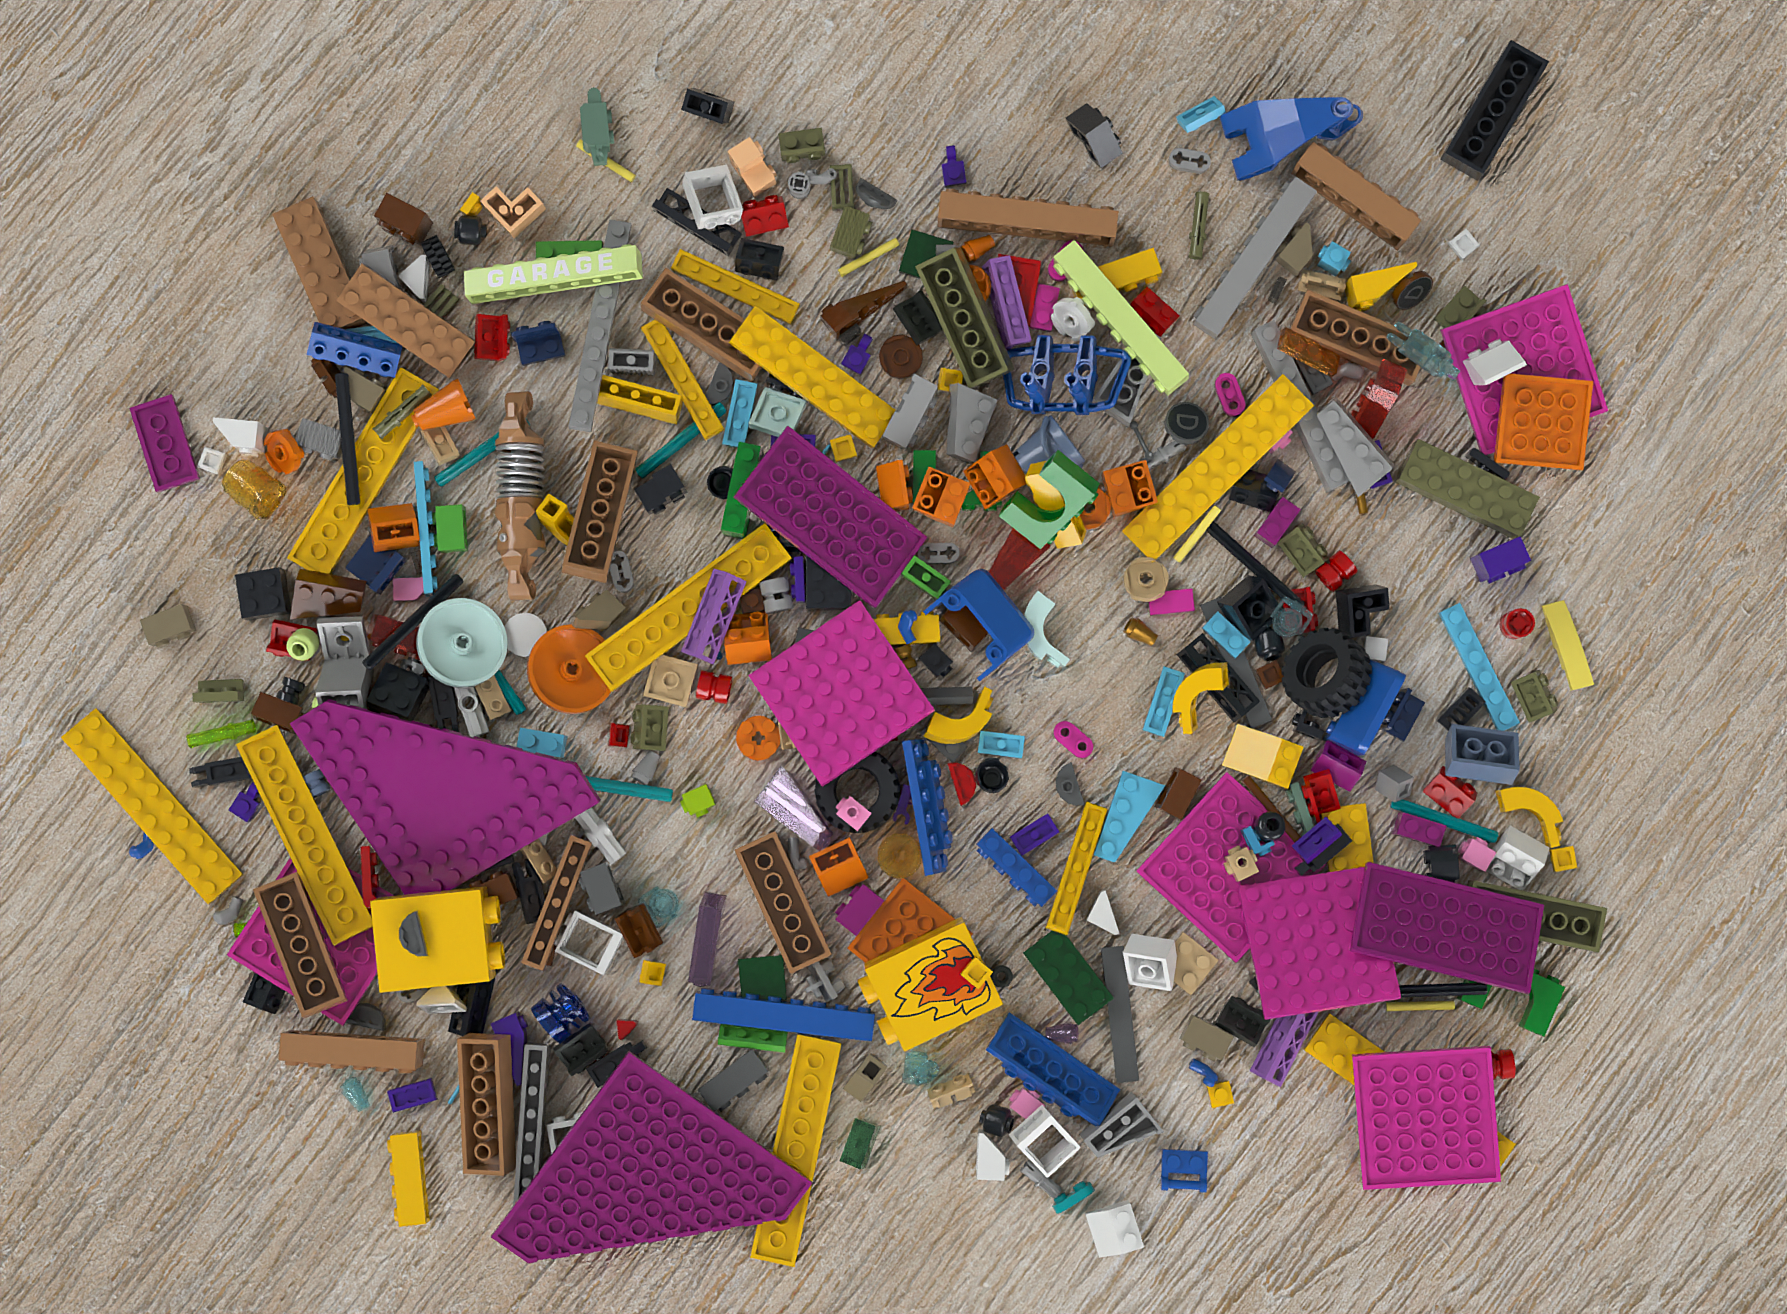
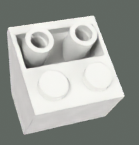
M1510 825L1495 845L1493 851L1496 854L1486 872L1523 891L1545 865L1549 847Z

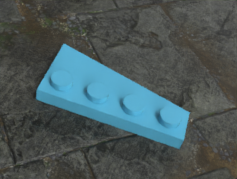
M1122 771L1093 855L1115 863L1165 785Z

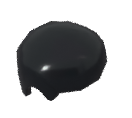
M719 466L709 473L707 487L714 497L723 500L727 499L733 468Z
M987 758L979 764L975 771L976 783L979 788L989 794L998 793L1008 783V769L998 758Z

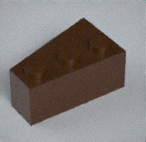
M299 569L295 581L290 620L360 612L367 581Z

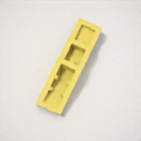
M1562 600L1542 606L1552 645L1557 650L1562 670H1565L1570 691L1594 685L1583 647L1565 601Z

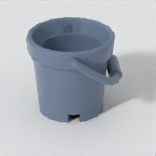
M1052 415L1045 416L1041 428L1018 449L1012 452L1026 473L1030 464L1047 461L1057 450L1062 452L1081 469L1085 462L1083 456Z

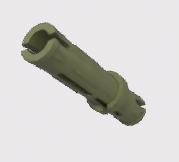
M1199 191L1195 193L1196 198L1192 232L1189 233L1191 243L1188 258L1194 260L1203 259V245L1207 238L1205 227L1210 195L1207 192Z
M422 384L418 390L393 412L389 411L387 413L388 416L372 429L383 439L396 426L400 427L402 425L401 422L413 412V409L427 400L432 394Z

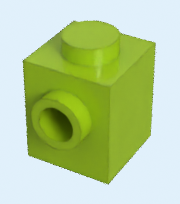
M708 784L682 794L683 800L680 801L684 812H689L691 816L696 815L697 818L708 814V809L716 805Z

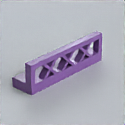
M1010 255L989 259L982 266V269L985 270L990 278L991 291L989 296L996 324L1006 350H1009L1015 345L1029 343L1032 340Z
M713 569L681 652L714 665L746 584L745 580L728 572ZM733 580L737 582L735 591L730 594L729 586ZM727 602V611L721 614V606ZM718 623L720 629L717 634L713 635V626ZM710 644L711 651L709 656L706 657L702 654L705 647Z
M1319 1011L1311 1012L1306 1017L1305 1014L1276 1018L1250 1072L1281 1087ZM1300 1028L1298 1036L1295 1037L1296 1030ZM1290 1048L1288 1056L1285 1057L1286 1050ZM1279 1068L1280 1071L1276 1079L1272 1078L1276 1070Z

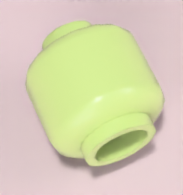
M307 628L296 630L287 641L289 655L299 661L310 659L319 648L318 636L314 631Z

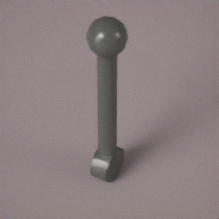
M1131 421L1129 426L1134 430L1145 452V459L1152 461L1154 455L1148 450L1137 428L1138 423Z

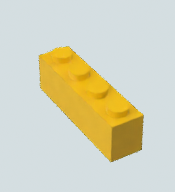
M1154 247L1098 266L1118 291L1125 290V292L1138 288L1137 285L1144 282L1146 285L1155 283L1162 274ZM1072 290L1074 298H1083V296L1078 291L1075 293Z
M603 375L597 404L677 425L683 401L682 395Z
M1046 461L1030 464L1025 475V481L1033 492L1035 504L1039 508L1049 511L1063 508L1065 501L1061 493L1039 476ZM1080 515L1077 518H1071V523L1064 531L1059 530L1057 532L1058 535L1054 540L1057 549L1083 543L1087 531Z
M934 611L927 615L921 612V616H917V620L913 622L911 627L916 640L910 644H906L898 629L903 613H898V617L890 618L889 614H878L876 619H873L891 646L940 643L939 615H934Z
M421 1130L394 1133L387 1140L388 1153H392V1162L389 1164L390 1175L394 1176L395 1184L392 1185L393 1199L396 1198L397 1207L394 1208V1219L398 1221L399 1227L426 1224L430 1221Z

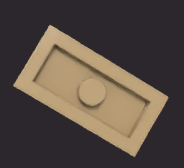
M419 426L438 465L459 457V452L445 426L422 430Z

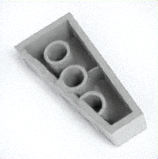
M1136 358L1131 359L1130 368L1115 406L1102 410L1126 427H1129L1148 377L1140 370V363ZM1122 359L1119 360L1093 398L1092 403L1108 400L1122 364Z
M1336 397L1318 411L1317 417L1359 497L1392 470L1394 463Z

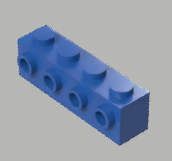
M314 322L306 355L312 356L317 360L324 359L332 361L337 365H347L355 367L360 371H370L378 373L383 377L395 378L402 345Z
M993 828L976 843L979 847L976 851L985 860L990 857L995 862L993 867L1001 875L1006 873L1011 878L1009 883L1019 891L1022 888L1028 894L1025 898L1034 907L1037 904L1042 907L1057 892Z

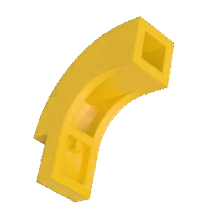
M548 493L536 510L537 517L549 532L567 546L574 517L569 513L565 503Z
M1227 663L1204 665L1193 671L1178 687L1172 708L1173 712H1181L1179 725L1183 727V734H1192L1198 728L1196 700L1199 693L1207 690H1224L1229 685Z
M984 686L979 693L971 714L965 718L951 719L934 712L923 737L942 744L961 743L974 737L992 716V713L986 711L989 710L993 698L990 697L992 689Z
M1510 787L1495 790L1500 812L1525 809L1533 813L1539 820L1545 845L1549 848L1560 846L1561 833L1559 828L1555 827V824L1563 822V819L1556 805L1547 796L1537 790L1526 787Z

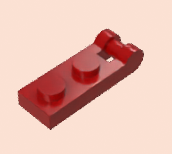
M362 846L360 848L363 904L371 911L370 901L377 899L376 888L379 887V876L375 874V866L378 865V855L370 846Z

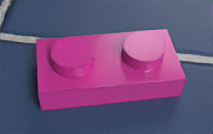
M1038 284L1030 324L1031 329L1046 332L1052 331L1053 322L1051 314L1054 313L1052 308L1058 301L1060 288Z

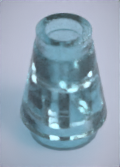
M352 1077L340 1085L341 1094L358 1112L370 1105L362 1083L356 1077Z

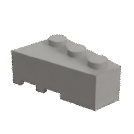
M393 245L369 249L361 254L362 258H359L360 265L361 263L365 264L401 289L396 274L398 272L397 265H394L392 252H394Z
M916 374L913 375L908 390L904 392L902 401L882 435L884 440L904 451L908 447L913 448L918 438L915 435L918 428L923 429L929 418L926 416L929 408L934 409L939 400V397L936 396L938 386Z
M959 383L950 384L949 391L951 396L948 410L950 419L947 433V455L965 463L975 462L997 399Z
M1130 1092L1109 1109L1100 1126L1095 1127L1091 1124L1079 1135L1098 1158L1122 1149L1128 1144L1143 1141L1144 1138L1154 1134H1161L1164 1131L1133 1092Z

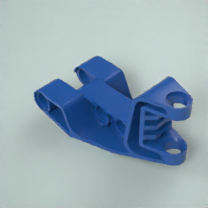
M1324 97L1256 100L1221 115L1220 121L1225 138L1231 139L1246 134L1250 150L1246 151L1247 154L1232 159L1237 181L1246 180L1274 170L1283 158L1316 135L1317 139L1330 141L1339 138L1362 121L1363 111L1359 106L1352 104L1347 98ZM1357 109L1358 117L1353 121L1348 120L1353 110Z

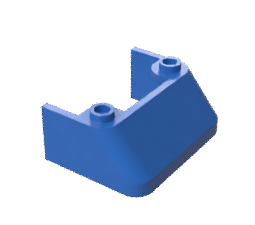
M977 569L970 573L923 611L927 615L942 604L951 611H958L966 605L994 639L986 648V656L992 663V666L977 677L979 682L995 671L1034 637L1033 626L985 569Z
M1371 659L1369 664L1372 665V674H1369L1371 681L1370 685H1367L1365 688L1367 690L1364 697L1361 696L1359 698V703L1355 707H1350V711L1342 713L1336 722L1333 720L1330 722L1326 729L1328 735H1325L1322 739L1324 741L1328 740L1356 756L1364 755L1367 752L1406 678V674Z

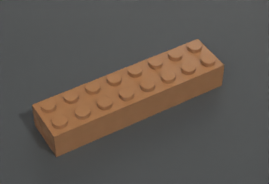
M946 189V191H941L937 227L1064 242L1075 240L1082 244L1112 247L1116 238L1119 211L1114 210L1110 206H1101L1099 209L1092 208L1090 204L1072 206L1069 202L1057 201L1054 204L1047 203L1045 199L1027 201L1021 196H1013L1012 199L1003 198L1001 194L982 196L980 192L969 191L968 194L959 193V190Z

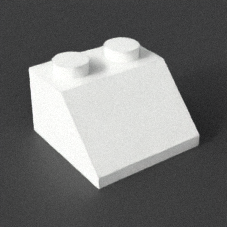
M1500 339L1489 343V348L1483 351L1477 349L1469 353V358L1463 360L1474 385H1488L1527 365L1510 341H1501Z
M213 417V423L230 444L239 450V453L245 454L244 456L258 457V454L266 453V445L264 446V439L268 434L266 426L258 421Z
M1131 934L1123 951L1129 985L1172 991L1177 960L1175 941Z
M978 1128L977 1180L1004 1181L1005 1175H1009V1159L1005 1158L1004 1152L983 1129Z
M1129 1200L1085 1213L1099 1258L1121 1255L1144 1248Z

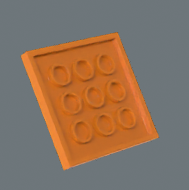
M1508 374L1504 376L1494 454L1495 463L1583 470L1593 381L1521 374Z
M902 878L847 949L866 963L956 919L905 878Z

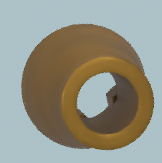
M1131 617L1123 630L1128 638L1150 646L1155 643L1158 637L1139 618Z

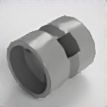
M787 577L770 579L759 583L761 594L766 597L763 601L766 614L778 613L794 608L792 597L787 594L790 590ZM780 595V599L775 600L774 596Z

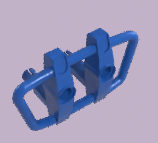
M1038 335L1036 346L1007 350L1010 359L1034 355L1030 369L1031 372H1029V375L1025 372L1020 377V382L1024 385L1030 402L1015 398L1011 372L1003 375L1007 402L1013 408L1031 411L1032 414H1046V411L1089 415L1090 412L1110 409L1117 402L1131 365V357L1122 349L1097 346L1096 337L1091 335H1081L1079 344H1054L1051 335ZM1054 353H1078L1073 376L1070 372L1064 378V382L1069 387V392L1074 399L1073 403H1049L1052 383L1055 378ZM1097 355L1121 358L1122 364L1108 400L1092 403L1098 379ZM1042 370H1047L1043 376H1038ZM1090 370L1089 375L1082 376L1083 372Z

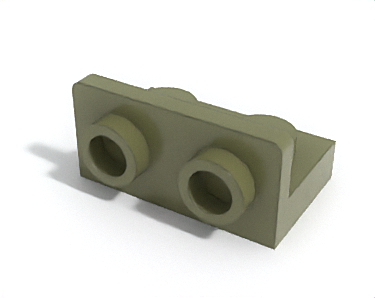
M822 127L778 133L782 161L796 163L800 161L799 159L803 158L818 160L821 159V156H825Z
M1464 286L1434 320L1443 328L1471 319L1473 316H1479L1486 309L1483 305L1487 300L1485 298L1481 300Z
M1302 523L1277 543L1304 578L1329 558L1325 547L1322 544H1318L1313 538L1315 536L1313 531Z
M1540 670L1511 681L1528 723L1557 711L1558 701L1554 694H1550L1547 687L1549 685L1547 676L1544 673L1541 674Z
M243 679L198 681V693H192L193 702L244 701Z
M645 704L635 706L632 713L634 731L631 733L633 749L666 751L668 706Z

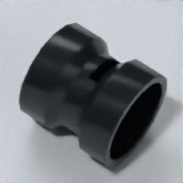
M284 676L282 680L283 688L278 691L276 697L298 705L300 699L299 692L303 691L305 684Z

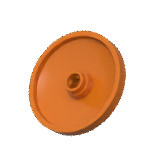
M572 624L555 627L543 634L532 647L527 661L529 684L537 698L547 707L565 714L584 713L600 705L609 696L611 691L585 655L604 642L605 639L592 629L574 628Z

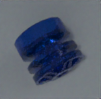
M563 983L556 986L559 994L554 990L549 992L553 1003L542 998L531 1007V1011L540 1025L559 1044L572 1035L569 1023L579 1029L582 1024L578 1017L585 1023L591 1019L581 999Z

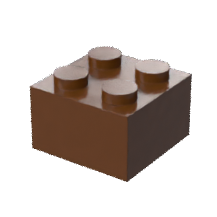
M387 192L374 214V217L379 221L378 225L382 227L383 231L393 236L397 233L404 242L412 246L414 243L421 246L420 242L425 240L433 225V221L426 212Z

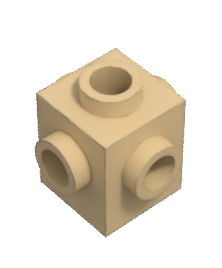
M1238 845L1227 851L1229 855L1224 857L1226 862L1223 865L1228 875L1233 874L1236 881L1239 882L1259 872L1255 864L1258 860L1252 849L1248 850L1247 847L1241 848ZM1240 858L1243 860V864L1241 866L1238 865V860Z

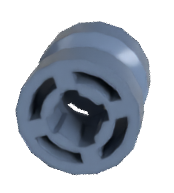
M320 769L303 776L313 798L331 790L329 784L323 780L324 774Z

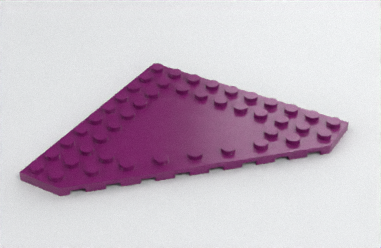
M326 700L290 723L404 895L451 890L601 801L576 762L559 760L554 758V756L538 752L524 751L522 748L493 743L491 740L475 736L461 735L459 732L430 727L428 724L416 721L402 720L397 716L385 713L379 714L353 705L347 706L334 700Z
M628 1051L491 1234V1238L525 1262L534 1263L543 1259H557L569 1257L573 1254L593 1253L602 1251V1249L634 1246V1244L663 1241L667 1240V1238L679 1236L680 1238L693 1236L702 1232H716L738 1226L746 1227L773 1220L781 1221L788 1217L812 1185V1181L635 1054Z

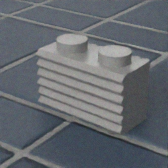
M609 348L608 368L612 374L616 373L617 375L619 373H625L626 375L629 373L630 375L638 374L640 376L643 374L645 376L647 374L649 376L651 374L654 376L656 353L654 350Z
M302 418L295 438L298 446L308 454H311L312 451L320 453V458L332 461L333 458L340 459L342 454L340 430Z

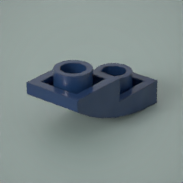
M1277 459L1264 480L1271 490L1275 492L1279 490L1283 493L1296 471Z

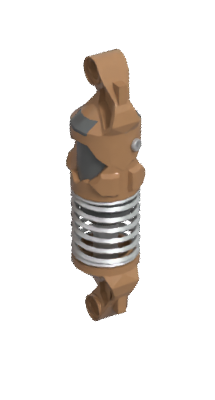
M510 392L505 396L506 416L499 428V437L495 440V449L503 453L498 454L496 458L498 460L511 461L496 464L498 468L511 469L501 470L496 473L497 476L504 477L496 481L497 484L502 485V487L496 489L500 495L496 497L494 514L501 523L496 547L508 570L507 591L510 600H533L536 597V585L534 580L530 579L528 571L534 562L546 552L545 537L541 532L542 523L536 514L537 508L545 499V493L542 491L545 485L541 482L545 478L541 474L545 470L541 466L544 462L541 456L544 454L545 440L531 429L525 419L528 412L533 409L531 392ZM529 459L538 460V462L529 463ZM532 467V468H537V469H539V470L529 471V468Z

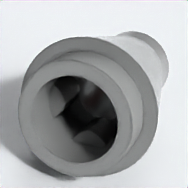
M649 750L646 756L632 770L634 773L631 777L644 785H647L649 781L652 782L660 756Z

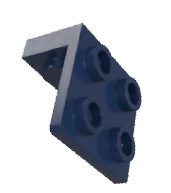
M551 321L540 322L538 326L532 328L521 326L516 328V331L511 332L512 338L518 346L522 366L566 356L561 332L557 325L551 323Z
M370 534L347 564L346 569L360 580L367 581L366 584L369 588L381 595L408 559L396 550L374 552Z
M1405 688L1398 692L1379 728L1402 742L1406 740L1426 703L1411 695L1412 689Z

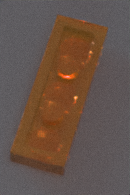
M1287 327L1281 330L1278 350L1330 377L1337 374L1340 355Z

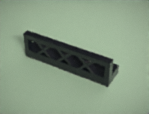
M666 188L659 200L656 199L652 205L654 212L726 256L730 255L742 236L741 232L728 224L719 225L722 229H718V226H716L714 231H709L705 228L698 229L695 219L691 220L682 213V210L690 209L688 200L669 188ZM669 195L677 199V208H671L664 203ZM701 208L703 214L708 213L707 211ZM729 231L735 236L731 243H728L720 238L719 233Z
M1203 633L1176 654L1191 673L1204 665L1210 664V660L1218 661V663H1227L1228 678L1234 680L1235 689L1226 687L1224 690H1207V692L1233 723L1242 718L1260 702ZM1201 641L1206 647V655L1199 654L1193 646ZM1239 694L1246 695L1252 703L1244 708L1239 702Z
M495 977L487 982L458 984L456 993L462 1001L466 995L467 1010L466 1012H452L448 1032L460 1036L469 1033L483 1034ZM461 1018V1029H457L458 1021Z

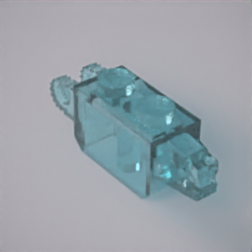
M1399 321L1395 324V328L1408 338L1404 342L1392 333H1389L1386 338L1399 348L1398 351L1434 377L1438 375L1442 378L1445 375L1451 380L1456 379L1461 371L1452 365L1454 360L1450 358L1452 355L1448 350L1420 330H1412Z

